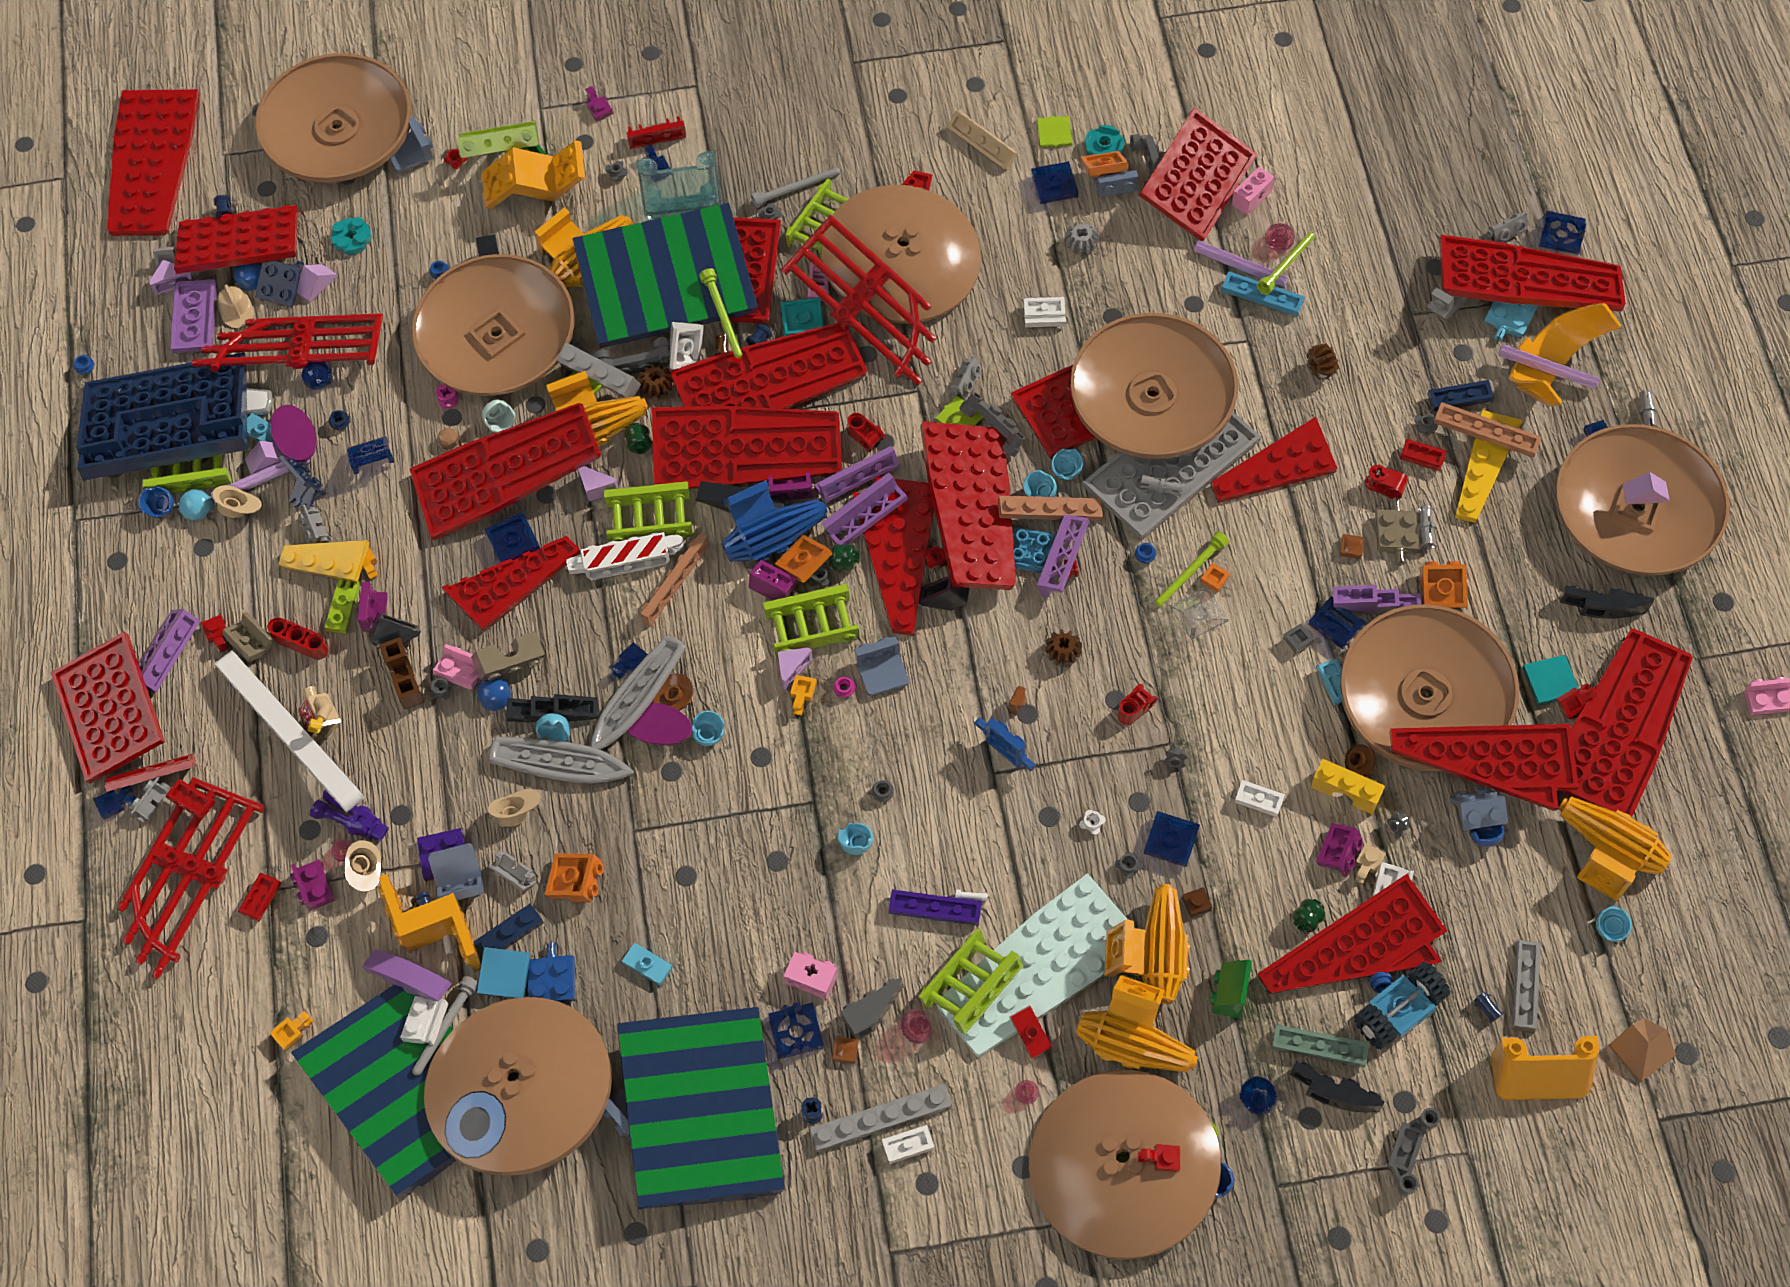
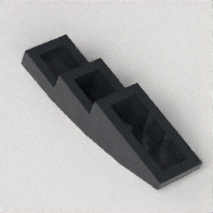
M701 481L695 501L731 513L729 508L725 507L722 500L746 488ZM770 496L775 508L784 507L785 500Z
M554 694L553 698L531 696L530 700L508 698L506 721L537 723L539 718L550 713L562 715L568 722L597 719L598 697Z

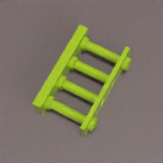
M536 120L462 132L458 134L459 138H457L460 158L506 151L511 148L518 149L539 145Z
M827 178L823 184L819 185L815 196L795 223L786 230L785 237L788 247L791 248L796 240L805 243L810 238L802 234L806 226L815 230L819 228L821 223L812 220L816 212L827 217L830 214H834L835 211L822 205L827 198L840 204L848 200V198L832 191L830 179ZM817 241L812 248L819 251L820 260L822 261V244Z
M222 455L213 456L214 469L202 471L201 459L193 460L192 473L181 474V462L172 464L171 476L160 477V466L151 468L152 478L143 480V488L159 486L170 491L171 494L188 492L193 489L202 490L229 485L232 483V478L227 468H222Z
M688 481L604 490L607 508L612 507L614 530H606L609 542L624 541L631 537L648 536L655 532H664L665 536L678 534L682 538L693 536L691 522H685L683 501L690 499ZM675 501L677 523L664 524L663 502ZM654 503L656 525L643 526L642 504ZM633 505L635 527L622 529L621 507Z
M847 584L763 603L766 620L774 619L779 643L774 644L776 657H778V652L801 648L813 649L843 641L852 642L856 638H860L858 624L850 625L845 602L850 601ZM834 604L837 606L842 628L830 631L824 607ZM811 609L816 610L821 633L814 635L808 634L803 615L804 611ZM790 614L795 615L800 638L792 640L787 639L782 620L783 616Z
M976 929L973 934L966 938L962 947L930 984L922 989L919 995L924 1008L927 1010L933 1003H936L954 1015L953 1020L957 1029L965 1035L1023 967L1019 955L1011 950L1007 956L1003 957L984 945L986 941L979 929ZM977 952H980L999 966L993 973L989 974L971 963L970 960ZM963 968L984 981L978 990L974 991L955 979ZM948 986H951L970 999L963 1008L957 1007L941 996Z

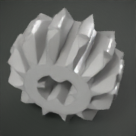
M1083 221L1079 225L1075 222L1073 226L1068 227L1065 234V242L1067 248H1071L1072 253L1077 251L1079 256L1082 252L1088 255L1090 250H1095L1099 237L1097 235V228H1092L1091 223L1085 225Z

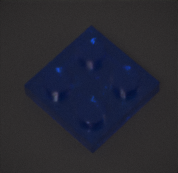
M1069 161L1031 168V176L1040 204L1078 197L1079 192Z
M523 512L484 529L500 563L508 559L514 560L519 558L525 552L530 551L531 553L541 549Z
M1157 811L1143 854L1187 867L1200 824Z

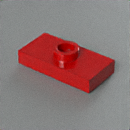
M1406 439L1400 460L1440 472L1447 451Z
M178 779L165 795L168 800L201 820L216 803L214 799L181 779Z
M260 872L241 904L238 913L260 922L281 885L280 880Z
M1027 1006L1009 1016L1030 1058H1034L1052 1048L1031 1006Z

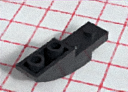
M1565 586L1560 599V603L1580 607V615L1603 619L1626 618L1646 613L1654 601V598L1647 597L1644 594L1629 593L1623 589L1610 588L1608 594L1605 595L1599 591L1583 590L1577 586Z
M1296 1060L1289 1074L1309 1086L1306 1093L1308 1097L1331 1107L1352 1112L1372 1113L1380 1112L1385 1103L1379 1094L1364 1090L1355 1080L1343 1077L1338 1085L1334 1083L1335 1080L1332 1077L1315 1072L1314 1068L1305 1062L1300 1063Z

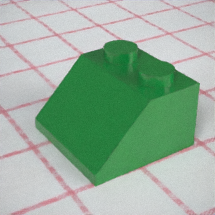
M1252 960L1222 962L1221 969H1216L1213 983L1217 984L1216 992L1212 991L1209 1005H1214L1212 1013L1240 1019L1245 1005Z

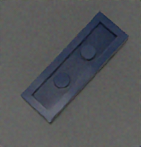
M1489 380L1428 390L1427 393L1433 412L1438 411L1441 402L1454 407H1463L1492 402L1494 400Z
M530 903L473 941L482 956L484 947L505 950L544 924V922Z

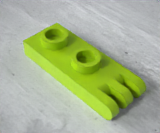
M338 579L325 624L326 632L348 633L361 586L360 581L358 583L354 582L352 588V581H346L345 587H343L344 580Z

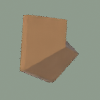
M1645 1018L1633 1023L1608 1045L1640 1083L1676 1056L1667 1030Z

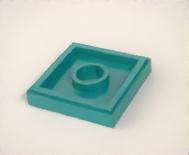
M820 297L780 302L784 336L824 326Z
M1565 655L1524 664L1522 667L1537 706L1556 702L1558 697L1574 687L1579 690Z

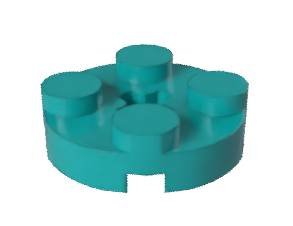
M1100 125L1098 129H1091L1085 138L1086 154L1089 156L1114 151L1122 153L1124 137L1120 135V131L1110 125ZM1107 141L1108 145H1101L1100 143Z
M361 217L347 218L340 222H335L332 226L331 240L336 250L343 251L344 254L355 255L361 253L366 249L368 242L372 240L370 228ZM350 234H355L353 235L352 239H350L347 236Z

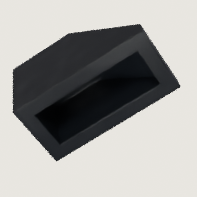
M950 575L923 586L919 604L926 607L954 610L967 604L970 588L953 586Z
M377 612L368 636L372 644L380 648V644L399 637L403 643L420 636L421 631L418 625Z

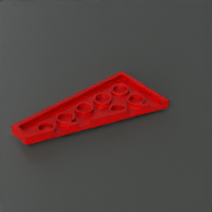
M1314 417L1213 480L1211 488L1217 503L1335 473L1337 472V465L1318 420Z
M564 536L543 545L541 549L531 553L530 551L525 552L519 558L503 561L481 570L480 574L470 578L464 577L460 579V582L451 586L447 584L442 587V590L484 632L566 566V559L581 554V550L572 540Z

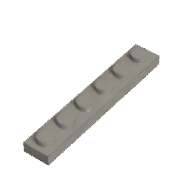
M942 1084L812 1127L810 1131L818 1153L951 1109L952 1105L946 1087Z

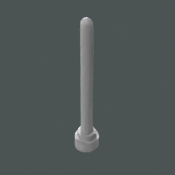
M834 168L766 193L754 192L750 194L755 209L763 207L770 199L824 181L827 178L838 176L840 170Z
M464 976L459 984L460 992L441 1023L434 1045L428 1043L412 1070L415 1076L420 1075L467 997L476 993L478 982L473 978Z

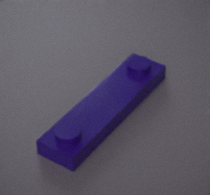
M892 889L889 914L979 926L982 901Z

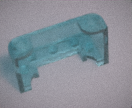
M708 151L699 154L696 160L697 166L657 170L656 162L652 159L636 160L645 216L649 219H658L722 204L716 152Z

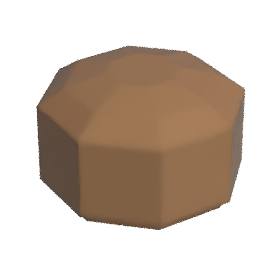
M445 428L439 431L437 440L442 448L452 449L457 446L459 438L454 429Z

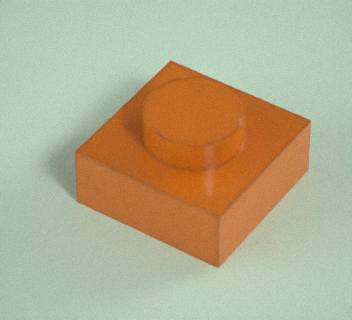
M1212 563L1201 577L1200 582L1218 593L1230 578V573Z

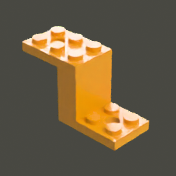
M574 140L554 156L511 148L482 171L481 180L483 181L485 208H494L512 193L552 202L585 179L581 142Z
M385 874L378 877L381 885L377 886L385 902L386 914L392 922L393 926L391 928L400 946H405L407 951L410 952L441 940L445 935L451 936L454 934L466 965H471L474 972L481 969L482 964L454 893L404 912L397 891L388 875Z

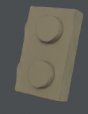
M247 612L242 614L241 622L223 629L222 636L248 662L270 653L271 635Z

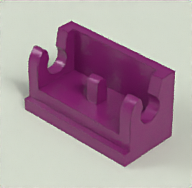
M806 472V477L779 481H773V477L768 476L770 496L785 501L812 498L810 472Z
M760 560L749 574V588L772 601L794 595L797 578L763 560Z

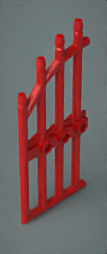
M830 214L782 267L781 271L785 275L791 271L833 309L829 315L842 327L845 328L848 324L852 326L897 368L893 373L898 378L904 374L914 384L919 386L922 380L918 375H915L908 367V364L913 355L918 360L920 359L924 365L929 366L931 364V360L917 348L919 333L925 336L931 343L936 340L934 334L929 332L920 323L918 304L926 311H929L932 306ZM830 226L835 228L874 264L867 273L823 235ZM817 241L861 279L853 289L810 251V248ZM803 256L847 294L839 304L796 265ZM889 279L908 294L911 314L882 288ZM875 294L882 298L912 326L910 340L868 303ZM862 309L907 349L902 360L854 318Z
M383 314L245 320V325L249 326V328L241 332H221L217 334V340H229L224 345L201 347L202 353H218L215 358L192 360V366L210 367L211 371L217 372L220 366L286 363V367L301 369L307 366V362L367 360L368 365H374ZM374 322L373 326L315 328V324ZM294 325V328L290 330L261 331L270 326ZM372 334L371 339L312 341V338L316 336ZM291 338V342L238 344L245 339ZM369 347L368 352L309 354L310 349ZM289 350L288 355L225 358L227 353Z
M192 777L189 785L206 791V795L212 799L215 796L226 799L197 853L194 856L184 852L201 822V819L193 816L175 848L164 844L184 810L176 805L117 910L124 912L129 906V902L132 901L134 920L128 929V933L123 938V943L129 945L139 929L146 940L135 963L142 965L152 948L162 954L157 967L152 973V977L157 980L163 974V970L167 967L170 960L175 963L179 961L180 954L175 952L211 887L218 890L225 880L228 869L223 866L254 811L262 813L265 808L263 804L195 777ZM234 804L246 807L215 863L204 860L206 853ZM152 864L162 867L163 870L142 905L139 887ZM175 872L182 875L181 881L151 931L145 921L146 916L170 874ZM191 880L202 883L200 890L168 946H165L158 938Z

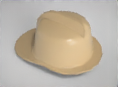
M224 285V289L219 293L217 301L220 315L229 327L236 329L244 328L246 326L245 320L253 319L254 309L249 297L238 287Z
M224 485L215 488L213 491V499L217 503V509L225 517L240 518L245 514L254 513L261 508L259 498L236 487Z
M525 789L506 797H501L490 803L488 813L497 819L500 827L520 825L528 815V811L539 803L541 799L540 793L533 789Z
M366 840L354 842L347 849L345 856V878L352 888L361 892L370 891L379 883L381 856L378 848L373 843Z

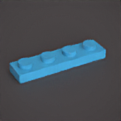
M1228 271L1221 292L1298 317L1305 296L1275 287L1270 294L1264 295L1257 289L1259 281Z

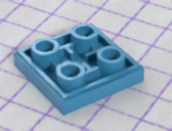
M1014 527L1015 569L1042 573L1054 543L1055 534Z
M484 947L477 993L508 998L524 997L531 953Z

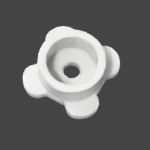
M1087 810L1084 820L1080 821L1079 826L1081 829H1087L1093 835H1097L1100 833V827L1105 823L1106 819L1098 812Z

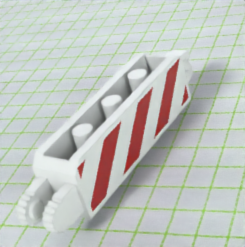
M655 532L648 536L631 537L628 540L619 542L611 541L600 546H588L585 549H580L581 555L566 559L569 574L586 573L588 579L596 580L667 565L670 561L669 556L676 555L677 553L680 554L684 550L683 538L678 534L665 536L664 532Z

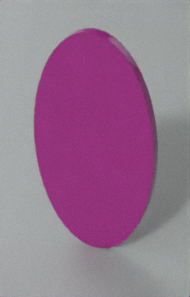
M283 405L277 408L271 418V434L276 446L288 459L292 457L297 462L309 460L315 453L317 446V436L311 420L301 409L295 406Z
M651 703L627 732L634 738L649 744L674 745L690 737L692 734V724L679 710L668 705Z

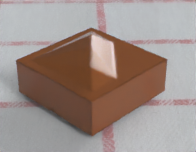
M1343 534L1340 556L1361 559L1364 537Z
M1017 686L1009 702V713L1017 715L1020 707L1026 703V688Z
M836 1036L832 1060L856 1064L859 1039Z

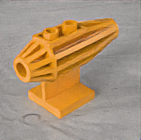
M564 207L534 231L538 250L543 255L547 252L554 259L549 269L558 276L566 289L576 286L580 288L584 284L572 238L632 225L633 222L628 216L619 215L583 233L571 221L570 212Z
M586 371L546 385L556 411L577 403L583 404L599 446L606 444L613 435L646 415L645 411L649 410L645 398L640 399L639 396L597 402Z
M1572 796L1569 800L1564 798L1558 807V810L1561 811L1559 816L1595 847L1576 878L1616 902L1632 884L1636 877V871L1661 875L1672 859L1671 853L1657 837L1658 833L1649 826L1634 820L1627 813H1622L1619 810L1614 812Z
M1161 884L1158 888L1154 889L1144 930L1134 928V921L1125 919L1106 931L1105 976L1114 977L1121 972L1142 976L1143 983L1165 990L1161 1005L1174 1002L1183 981L1187 980L1189 975V966L1187 965V955L1190 951L1188 935L1184 932L1177 890L1169 884Z
M1120 975L1114 987L1108 1011L1083 1012L1076 1031V1035L1095 1050L1094 1054L1099 1055L1101 1059L1106 1061L1114 1060L1120 1062L1122 1066L1129 1069L1147 1067L1188 1073L1189 1069H1195L1198 1056L1194 1055L1195 1050L1153 1026L1165 990Z

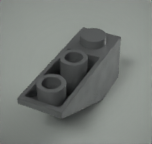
M901 977L896 980L895 978L888 980L879 990H871L863 996V999L858 1002L852 1001L843 1007L841 1011L842 1020L854 1039H861L877 1029L903 988V979Z

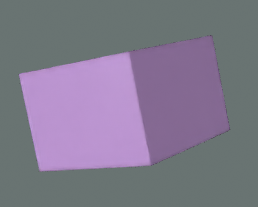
M163 260L149 283L155 295L158 296L175 290V282L193 281L190 272L176 274L174 263Z
M322 264L303 266L296 294L310 303L337 277V274Z
M259 441L245 460L252 475L281 462L279 457L283 454L274 442Z
M585 466L578 469L589 502L604 497V490L619 489L617 479Z
M1651 472L1622 485L1626 504L1665 503L1670 501L1666 481Z
M810 648L778 652L784 690H788L794 682L795 675H800L812 661V650Z

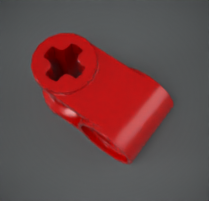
M861 413L849 415L847 419L848 435L866 451L871 452L874 449L873 446L880 440L883 441L885 439L884 432L864 417V415Z
M1373 465L1365 479L1367 489L1385 495L1390 499L1396 498V500L1397 498H1402L1408 483V477L1405 474L1393 471L1382 465Z
M1143 684L1137 685L1119 704L1117 714L1119 722L1123 725L1133 724L1155 705L1158 698L1149 694L1144 689ZM1124 710H1130L1132 713H1126Z

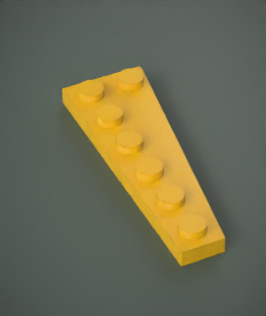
M1482 410L1480 416L1520 429L1523 421ZM1478 438L1474 439L1455 518L1476 523L1510 449Z

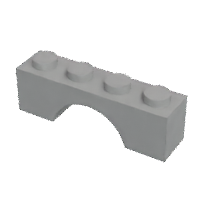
M568 343L564 345L556 359L564 368L576 374L586 371L589 379L601 384L622 398L634 397L641 385L633 376Z

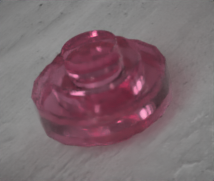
M1282 223L1271 225L1265 234V243L1275 251L1290 249L1295 239L1293 229Z
M914 1009L902 1015L900 1020L901 1030L910 1042L921 1044L930 1038L931 1025L928 1018L921 1011Z

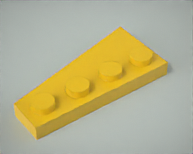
M367 540L284 545L278 566L358 583L370 543Z

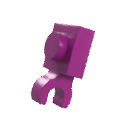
M593 86L585 89L587 92L586 96L590 101L587 103V108L596 122L613 114V109L604 96L598 98Z

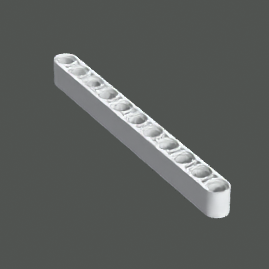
M232 650L214 663L222 675L345 812H348L365 799L358 788Z

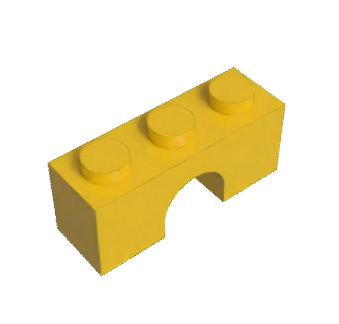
M1322 759L1313 778L1311 788L1329 796H1332L1334 792L1345 794L1352 799V806L1373 815L1385 785Z

